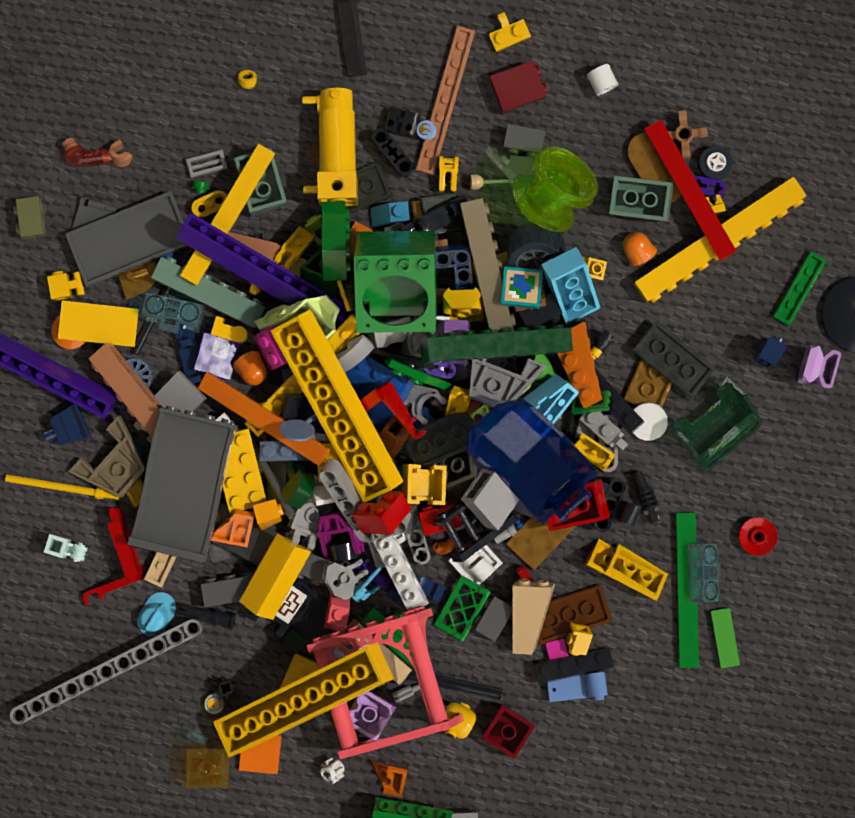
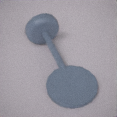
M314 414L306 421L288 420L280 426V433L283 437L292 441H306L314 436L315 428L310 423L317 419V416Z

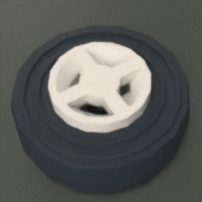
M712 146L702 152L698 165L705 177L720 180L730 173L733 159L727 149L721 146Z

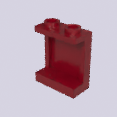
M533 61L490 76V82L503 115L510 113V110L540 99H546V94L548 93L545 82L541 83L539 78L541 76L540 68Z

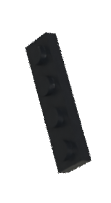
M595 368L600 391L608 390L611 393V397H609L610 404H608L610 409L608 412L631 435L645 423L644 420Z
M609 648L588 652L586 655L580 654L534 665L538 685L614 667Z

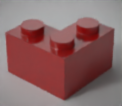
M388 491L383 494L378 503L362 502L352 516L361 533L391 535L411 511V507L402 491Z
M451 501L446 502L445 505H441V508L434 509L433 506L422 508L419 516L424 535L428 536L446 531L444 526H433L432 522L437 519L436 516L439 513L448 511L456 504L452 505ZM458 515L450 520L454 529L462 527Z

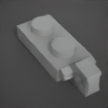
M601 412L585 413L579 419L607 445L613 447L616 444L622 451L628 446L621 438L624 435L621 430Z

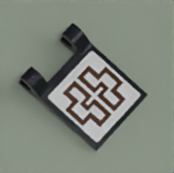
M295 584L292 585L273 619L281 625L275 633L281 639L311 596ZM252 612L249 617L257 621L260 616H256Z

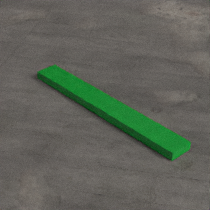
M676 513L679 668H699L696 513Z

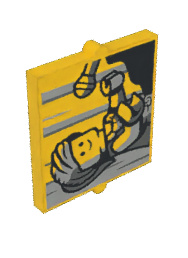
M351 278L337 281L347 312L355 310V289Z

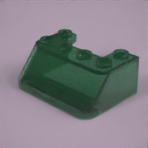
M729 377L717 385L716 395L719 400L701 416L697 417L694 422L690 423L687 418L681 417L669 426L679 443L705 471L714 468L753 435L762 424V420L747 394Z

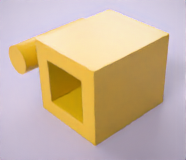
M63 271L53 272L52 276H48L51 299L58 301L73 298L72 289H76L77 296L85 295L80 272L73 273V281H70L69 275L63 273Z

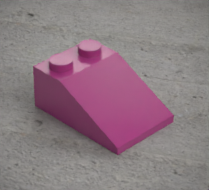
M283 322L253 337L270 371L288 363L271 333L272 329L284 324Z

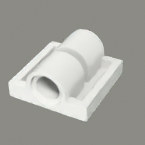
M487 545L464 562H453L452 558L449 560L461 575L479 585L503 564Z

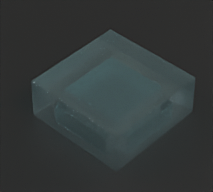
M193 729L187 735V738L203 746L209 738Z

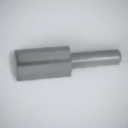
M419 684L412 687L409 685L392 693V698L397 704L413 696L415 691L420 690Z

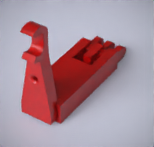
M391 382L382 384L360 400L366 413L383 401L402 422L413 438H420L426 433V430L418 432L415 429L413 422L416 421L417 417H411Z
M111 508L109 510L112 522L107 525L125 577L85 592L83 601L86 605L90 604L89 595L93 593H98L99 599L104 600L105 593L143 580L141 574H144L136 548L135 546L128 545L131 534L121 508Z

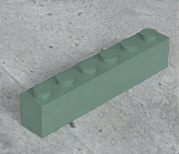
M166 256V259L160 258L151 277L152 280L256 329L257 325L254 321L260 319L265 310V307L262 306V301L255 298L251 301L245 298L246 294L239 290L233 292L228 289V285L220 281L218 284L210 281L211 277L206 274L203 275L198 286L180 276L186 266L185 264L181 267L176 264L177 261L168 256Z

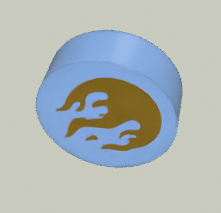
M424 120L417 126V134L423 140H431L437 133L436 126L429 120Z

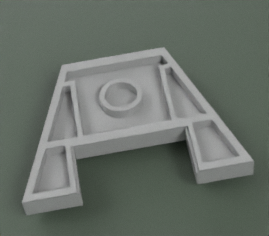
M487 359L472 360L469 397L506 412L542 373L546 365L527 359L521 375L487 363Z

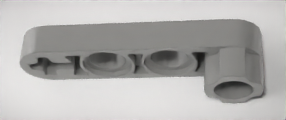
M417 515L413 533H420L421 541L413 543L410 540L411 534H405L414 561L417 564L423 565L430 560V552ZM424 543L425 548L421 547L415 551L413 550V546H420ZM422 550L423 553H427L424 562L416 558L419 555L418 551Z

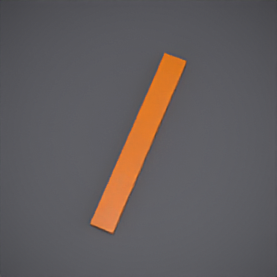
M206 372L198 387L199 390L318 466H322L331 450L313 437L306 441L286 439L280 433V426L286 420L212 373Z

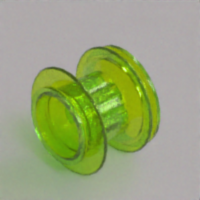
M547 147L533 159L532 165L535 176L523 175L518 177L513 183L512 193L520 211L530 222L549 231L564 232L570 229L574 222L572 207L585 208L591 205L597 194L598 184L589 166L577 155L560 147Z

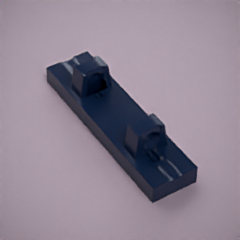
M189 323L174 327L173 329L185 376L198 388L205 373L193 370L198 344L193 324ZM199 390L206 398L210 397L209 395Z

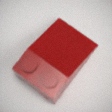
M601 479L541 493L549 532L602 521L610 517Z

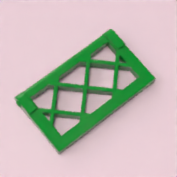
M462 575L434 625L464 642L491 591ZM463 583L468 585L470 591L460 594L459 590ZM475 592L483 594L479 603H476ZM471 594L474 604L464 607L461 596ZM458 597L461 608L451 610L450 607L454 599ZM475 607L476 610L471 619L467 620L464 609ZM462 610L465 621L454 623L452 612ZM446 614L450 616L452 622L450 625L442 622ZM466 623L463 633L456 630V625Z

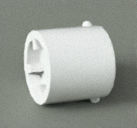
M609 64L599 66L586 75L597 96L619 85Z

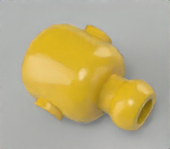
M451 702L448 706L444 705L447 717L462 713L464 718L463 722L448 730H444L445 734L449 733L454 738L457 737L459 739L466 738L476 721L475 712L470 710L469 705L462 702L460 704Z

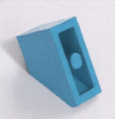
M408 201L387 203L370 208L372 227L389 226L402 222V224L410 223Z

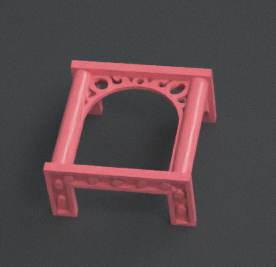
M424 606L402 613L403 617L397 619L396 615L384 618L385 622L378 624L377 620L366 623L367 627L360 629L359 626L348 629L349 633L342 634L341 631L333 632L312 639L313 643L307 645L308 652H314L318 669L339 660L333 654L335 647L341 648L345 656L356 652L363 646L377 642L397 648L406 655L414 667L431 725L377 740L368 739L358 742L348 705L345 702L330 710L342 750L338 751L340 759L448 730L464 721L462 713L447 717L426 642V621L428 617L433 616L431 608L425 609ZM397 629H400L403 632V638L400 642L396 643L393 640V634ZM382 633L383 635L388 633V638L383 639L381 636ZM365 637L369 638L368 643L365 642ZM407 639L409 641V643H407L409 649H405L403 646V644L406 643ZM352 643L353 648L350 650L347 649L345 645H351Z

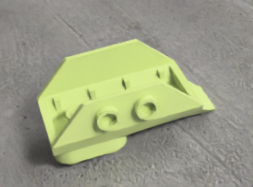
M327 295L305 299L291 306H278L267 311L264 317L255 320L254 323L261 331H264L281 322L285 323L311 309L326 339H328L336 331L335 322L340 310Z

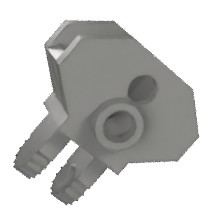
M361 558L348 565H339L332 561L324 565L322 578L332 595L344 600L353 596L354 586L358 583L357 580L369 573L367 569H363L354 575L352 569L363 563Z

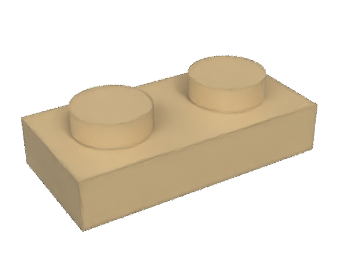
M157 552L144 580L162 588L177 556Z

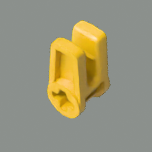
M440 156L439 192L445 191V175L448 172L451 173V192H456L459 156H455V158H443V156Z

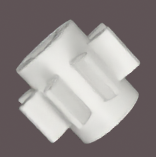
M331 757L321 764V776L324 780H331L334 784L344 777V765L341 761H334Z

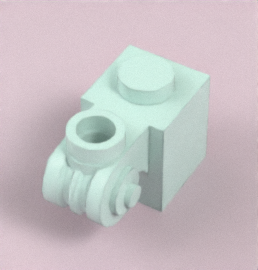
M49 534L44 553L60 558L70 556L73 561L77 562L84 561V555H86L85 552L88 548L82 545L83 543L72 544L70 539Z

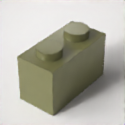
M39 196L16 199L14 213L15 216H18L19 221L16 224L17 234L23 239L46 237L42 199Z

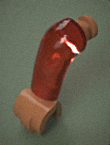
M68 138L62 143V147L65 148L66 152L64 154L65 159L76 167L98 166L110 163V160L117 167H125L130 164L133 158L129 152L116 154L123 149L121 140L114 142L109 151L107 149L86 150L81 145H77L74 138Z

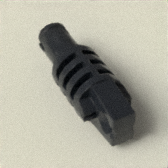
M642 471L632 474L638 490L636 495L644 515H650L653 523L659 522L660 519L657 511L661 509L651 486H648Z

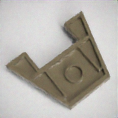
M117 416L106 429L119 442L96 469L84 458H80L68 472L118 497H123L146 472L147 467L122 417Z

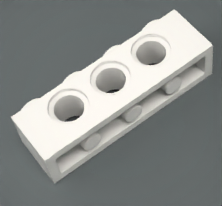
M396 536L373 541L406 609L413 610L429 604Z

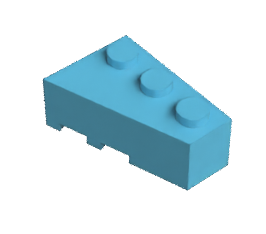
M555 374L511 407L509 411L541 437H544L579 391Z

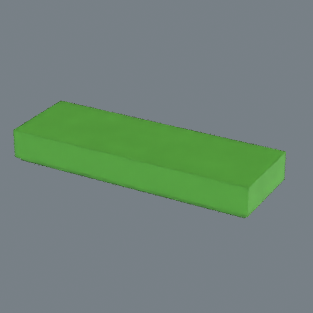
M730 608L710 611L720 668L739 666L740 662Z

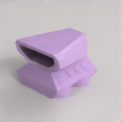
M810 345L807 347L797 383H801L804 386L815 380L820 386L827 389L831 388L834 383L841 353L832 350L823 356L820 346Z
M372 691L358 696L349 710L354 729L373 740H377L396 706Z

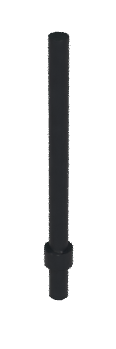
M183 250L176 264L183 267L190 253ZM167 286L164 287L160 295L164 304L172 290ZM160 298L152 313H157L162 309L163 302ZM159 314L150 315L132 350L133 353L139 355Z

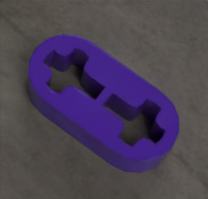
M701 176L694 177L696 181H700L701 185L706 186V188L700 187L705 196L716 198L714 190L708 188L709 186L714 187L716 184L722 189L717 194L720 197L724 194L725 184L722 181Z
M435 362L433 364L435 369L424 368L425 371H423L431 376L450 379L455 375L456 367L454 364ZM441 367H447V369H449V373L440 370Z

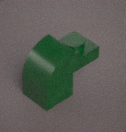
M289 461L285 468L290 480L280 491L285 504L300 509L313 493L315 478L314 475L307 473L301 464Z

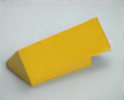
M277 533L251 577L239 602L256 616L273 620L311 551Z
M601 539L597 540L584 562L585 565L653 600L659 598L668 573L622 545L618 544L614 548Z

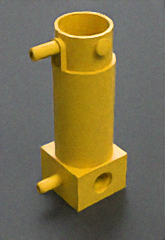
M328 88L322 90L320 95L303 96L302 103L317 104V112L319 114L318 186H304L303 193H318L320 207H322V202L345 201L346 206H358L353 92L346 88Z

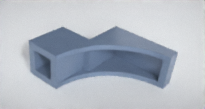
M281 441L260 442V461L312 462Z

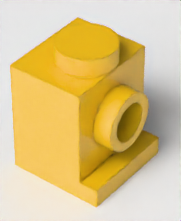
M571 623L572 633H569L567 637L569 653L576 656L580 654L586 655L593 636L590 627Z

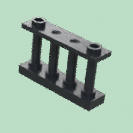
M461 500L448 511L439 513L436 516L437 519L432 522V525L445 527L456 547L455 552L450 555L453 562H464L519 520L517 514L510 513L499 530L484 526V530L477 533L464 511L467 506ZM457 515L470 536V541L466 544L461 542L450 522Z

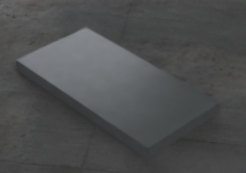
M172 191L65 234L86 287L188 247L187 244L176 239L184 220Z

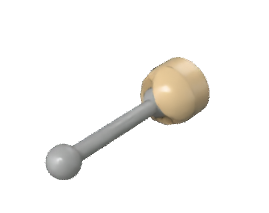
M470 175L471 190H478L483 184L509 183L514 185L516 183L514 177L499 180H483L479 175Z

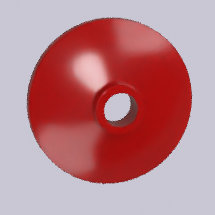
M756 517L749 519L742 525L739 532V541L747 553L754 556H763L775 548L778 541V533L772 522L765 518ZM756 533L761 535V539L758 541L754 538Z

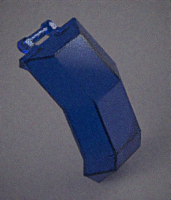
M523 398L499 402L468 433L466 452L476 458L488 470L496 472L541 524H544L554 514L564 522L568 519V515L585 499L588 500L592 497L591 492L585 485L599 471L562 431ZM580 491V494L562 510L561 506L576 492Z

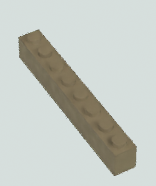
M483 198L460 203L488 329L492 330L493 333H499V329L510 328V331L514 332L513 326L516 325L514 314H510L508 308L511 306L501 305L503 277H501L500 270L503 267L501 259H497L495 253L498 251L497 241L492 240L491 233H494L492 221L488 222L487 215L490 214L488 203H484Z

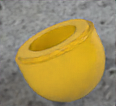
M243 70L238 74V83L242 88L251 89L256 85L257 75L254 71ZM250 74L252 78L244 79L243 76Z

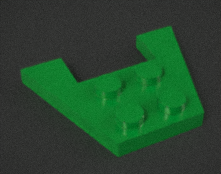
M381 356L380 358L388 367L393 368V373L404 377L408 375L410 376L409 380L419 385L426 383L447 391L451 389V383L438 377L413 369L412 366L390 357Z

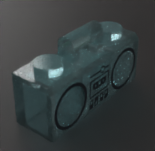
M146 292L141 315L146 317L145 320L157 323V320H160L159 330L178 334L180 325H183V329L194 331V328L200 329L204 306ZM165 320L176 321L175 325L167 324Z
M688 544L690 602H719L721 563H718L719 551L717 544Z

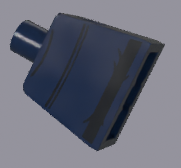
M76 404L51 418L50 422L53 428L43 431L47 442L57 439L60 445L92 438L81 408Z

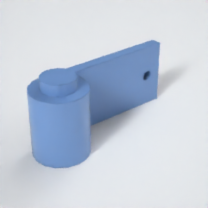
M605 672L585 674L547 683L549 702L593 697V701L605 700L604 696L608 695Z

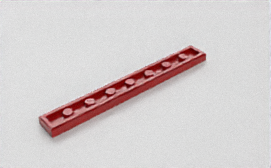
M660 119L645 128L644 130L719 260L722 261L736 253L734 245L662 120Z

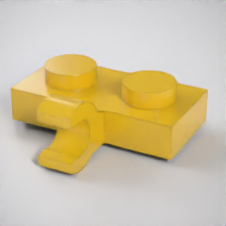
M505 12L497 15L501 29L488 35L496 52L531 37L524 19L509 25Z

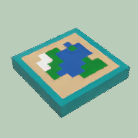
M504 267L501 305L540 309L543 270Z

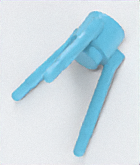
M367 558L365 563L368 564L370 559ZM381 566L363 584H355L352 598L356 602L365 601L371 594L381 588L377 585L367 593L365 588L380 572Z

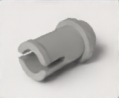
M511 525L494 540L499 544L511 536L515 537V534L518 532L515 526Z

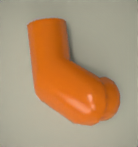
M449 537L445 542L434 543L433 551L439 555L451 553L455 545Z

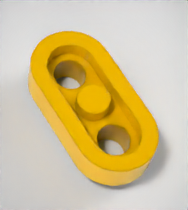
M218 190L195 200L192 204V212L199 218H206L217 213L227 197L226 193ZM222 198L223 202L221 204H217L216 199ZM200 206H205L204 212H199Z

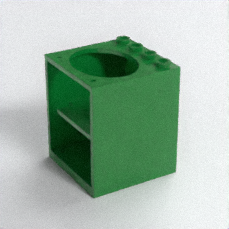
M436 231L358 232L354 252L356 333L436 332ZM365 308H370V315L366 312ZM421 315L411 322L396 325L382 323L371 317Z

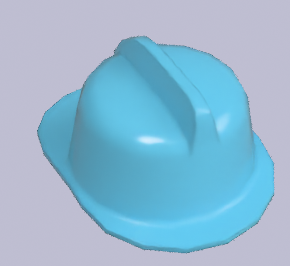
M164 592L151 595L137 619L140 631L150 637L162 634L175 614L176 603L174 599Z

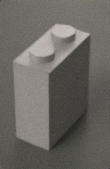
M481 469L461 498L485 527L494 530L500 529L519 501L496 472Z

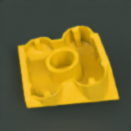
M476 287L474 290H450L448 288L443 294V312L447 317H450V320H469L470 322L485 320L482 296Z

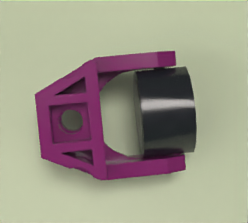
M340 510L329 512L320 517L317 537L320 539L322 552L326 559H331L335 563L357 558L361 552H364V542L358 539ZM349 532V540L333 543L331 534Z

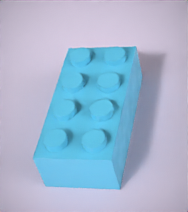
M577 247L541 264L551 293H553L563 312L561 317L565 324L574 322L600 309L587 264Z

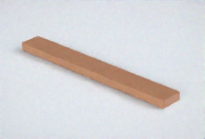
M461 26L456 27L430 121L437 128V133L433 139L424 140L416 166V171L434 176L475 30Z

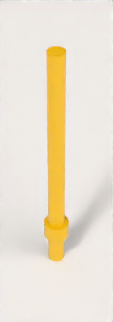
M8 474L5 477V482L90 495L102 500L104 498L119 500L118 496L100 487L94 489Z

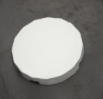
M644 402L634 408V411L645 423L633 434L645 441L661 437L668 425L667 414L662 407L653 402Z

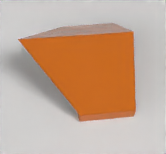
M371 760L384 789L383 793L402 797L408 767Z

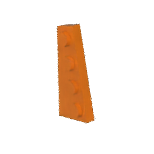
M586 322L571 328L573 351L557 353L573 387L579 391L577 395L583 408H587L602 400L598 377L594 367V358L590 349L591 344L587 335Z

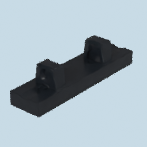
M464 194L402 226L398 230L437 231L462 218L460 203L468 202ZM447 208H450V210L453 213V216L450 215Z

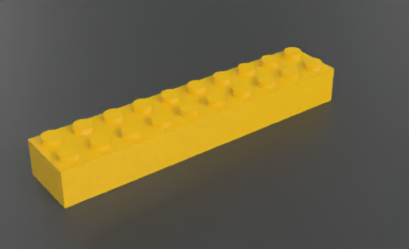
M311 309L272 329L273 337L362 501H369L404 482Z
M377 642L264 696L213 723L228 757H232L393 680L394 677Z

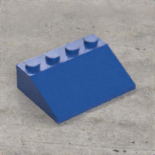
M369 355L352 369L345 372L359 400L382 384L391 382L404 403L415 384L408 378L393 373L391 368ZM383 401L367 412L373 426L381 431L391 417L395 415Z

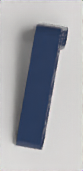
M466 245L436 247V269L454 267L456 290H474L470 249ZM459 252H464L467 254V256L463 259H460L457 257V254ZM446 254L448 258L446 260H439L438 255ZM464 270L469 274L466 277H461L459 272Z

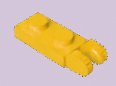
M299 226L283 244L274 262L279 264L286 255L289 259L285 263V268L289 270L314 241L315 234Z

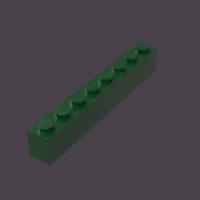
M554 325L552 329H546V326L534 327V330H528V327L516 328L517 331L511 332L510 328L499 329V333H493L492 330H482L481 334H475L474 331L463 332V335L449 332L444 333L445 336L438 337V333L427 334L426 338L420 340L422 363L566 353L573 351L571 328H564L563 325Z

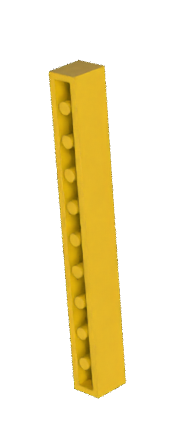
M792 177L721 225L734 247L737 248L741 245L740 240L752 238L757 234L755 230L760 227L762 229L767 228L772 224V219L775 217L780 219L788 213L787 209L790 207L797 208L803 204L804 201L802 199L807 195L796 179ZM703 236L637 280L634 286L646 303L649 301L654 303L662 297L660 295L662 292L667 290L669 293L677 287V282L683 280V282L693 277L692 272L697 269L702 271L709 266L708 262L714 258L717 261L719 258L707 237Z

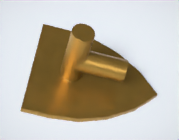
M149 262L118 275L126 300L136 297L152 287L155 281L151 277L157 264Z

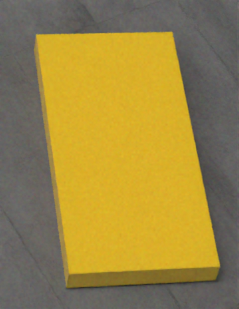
M62 301L58 339L98 344L112 343L117 346L135 347L139 309Z

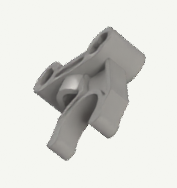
M415 383L404 405L408 410L412 404L413 416L417 417L422 425L425 426L430 424L431 421L427 420L422 414L424 402L434 397L438 398L442 405L447 406L448 399L436 389L419 386Z

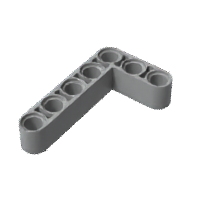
M336 459L325 461L320 473V480L359 540L371 542L402 534L407 530L411 519L410 512L391 535L361 533L352 514L363 501L341 463Z

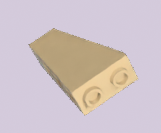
M519 579L514 583L513 654L532 655L535 651L555 583H549L548 580L530 582L529 579Z

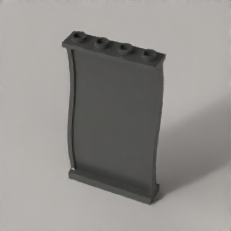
M166 405V409H159L160 414L150 448L139 509L128 545L203 563L207 561V553L218 513L227 462L238 426L233 425L232 420L222 418V421L219 422L214 420L215 416L203 414L202 418L196 416V412L185 410L184 413L177 412L178 408Z

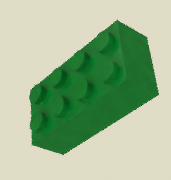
M345 201L322 202L323 281L347 280V272H350V261H347L350 260L349 209H346Z

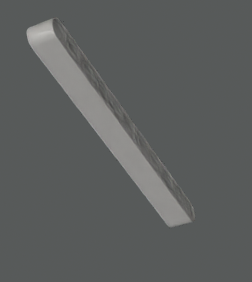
M197 619L188 620L13 708L10 712V719L15 724L27 722L198 636L203 630V625ZM192 622L198 625L196 633L189 631V625ZM174 631H178L181 634V639L178 642L173 641L171 638ZM156 640H161L164 644L161 651L156 650L154 647ZM140 648L146 651L144 659H140L137 656V651ZM122 657L127 658L129 661V665L126 668L121 667L119 663ZM104 666L111 668V675L109 677L104 676L102 673ZM87 675L93 676L94 683L92 685L86 684L85 677ZM70 683H73L77 688L75 694H71L68 691ZM53 692L59 695L57 703L52 702L50 698ZM35 701L41 703L42 709L40 711H36L33 708ZM18 709L24 712L23 720H19L16 717Z

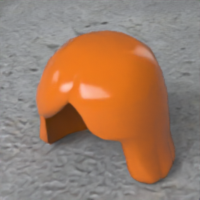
M641 232L630 233L622 242L623 250L631 266H639L650 260L657 253V248Z
M258 351L247 352L234 362V371L248 385H259L267 378V368L263 362L262 354Z

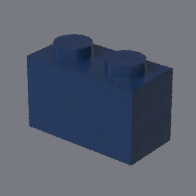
M770 336L764 341L754 360L768 369H772L778 363L787 346L783 344L784 341L779 337L774 336L772 338Z

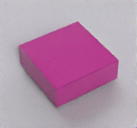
M564 638L545 643L550 661L569 657Z

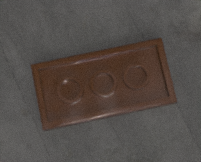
M601 584L551 600L538 639L539 645L568 636L569 633H572L571 623L589 626L591 629L612 622L613 620Z

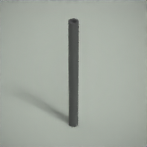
M251 439L255 456L288 518L293 519L296 516L290 505L285 504L279 483L268 463L260 461V449L255 440Z

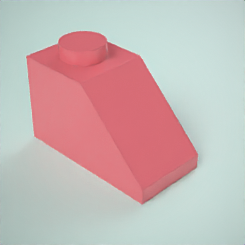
M330 593L324 628L341 632L345 630L350 611V598L344 600Z

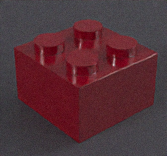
M501 704L481 737L515 759L535 728V724Z

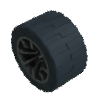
M528 223L518 227L508 238L507 267L543 270L541 264L565 253V244L561 233L554 227L540 223ZM543 270L542 285H548V282H547V279H546V276H545V273H544V270Z

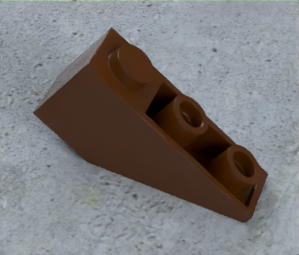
M393 415L379 436L392 460L408 440L410 434L402 422Z

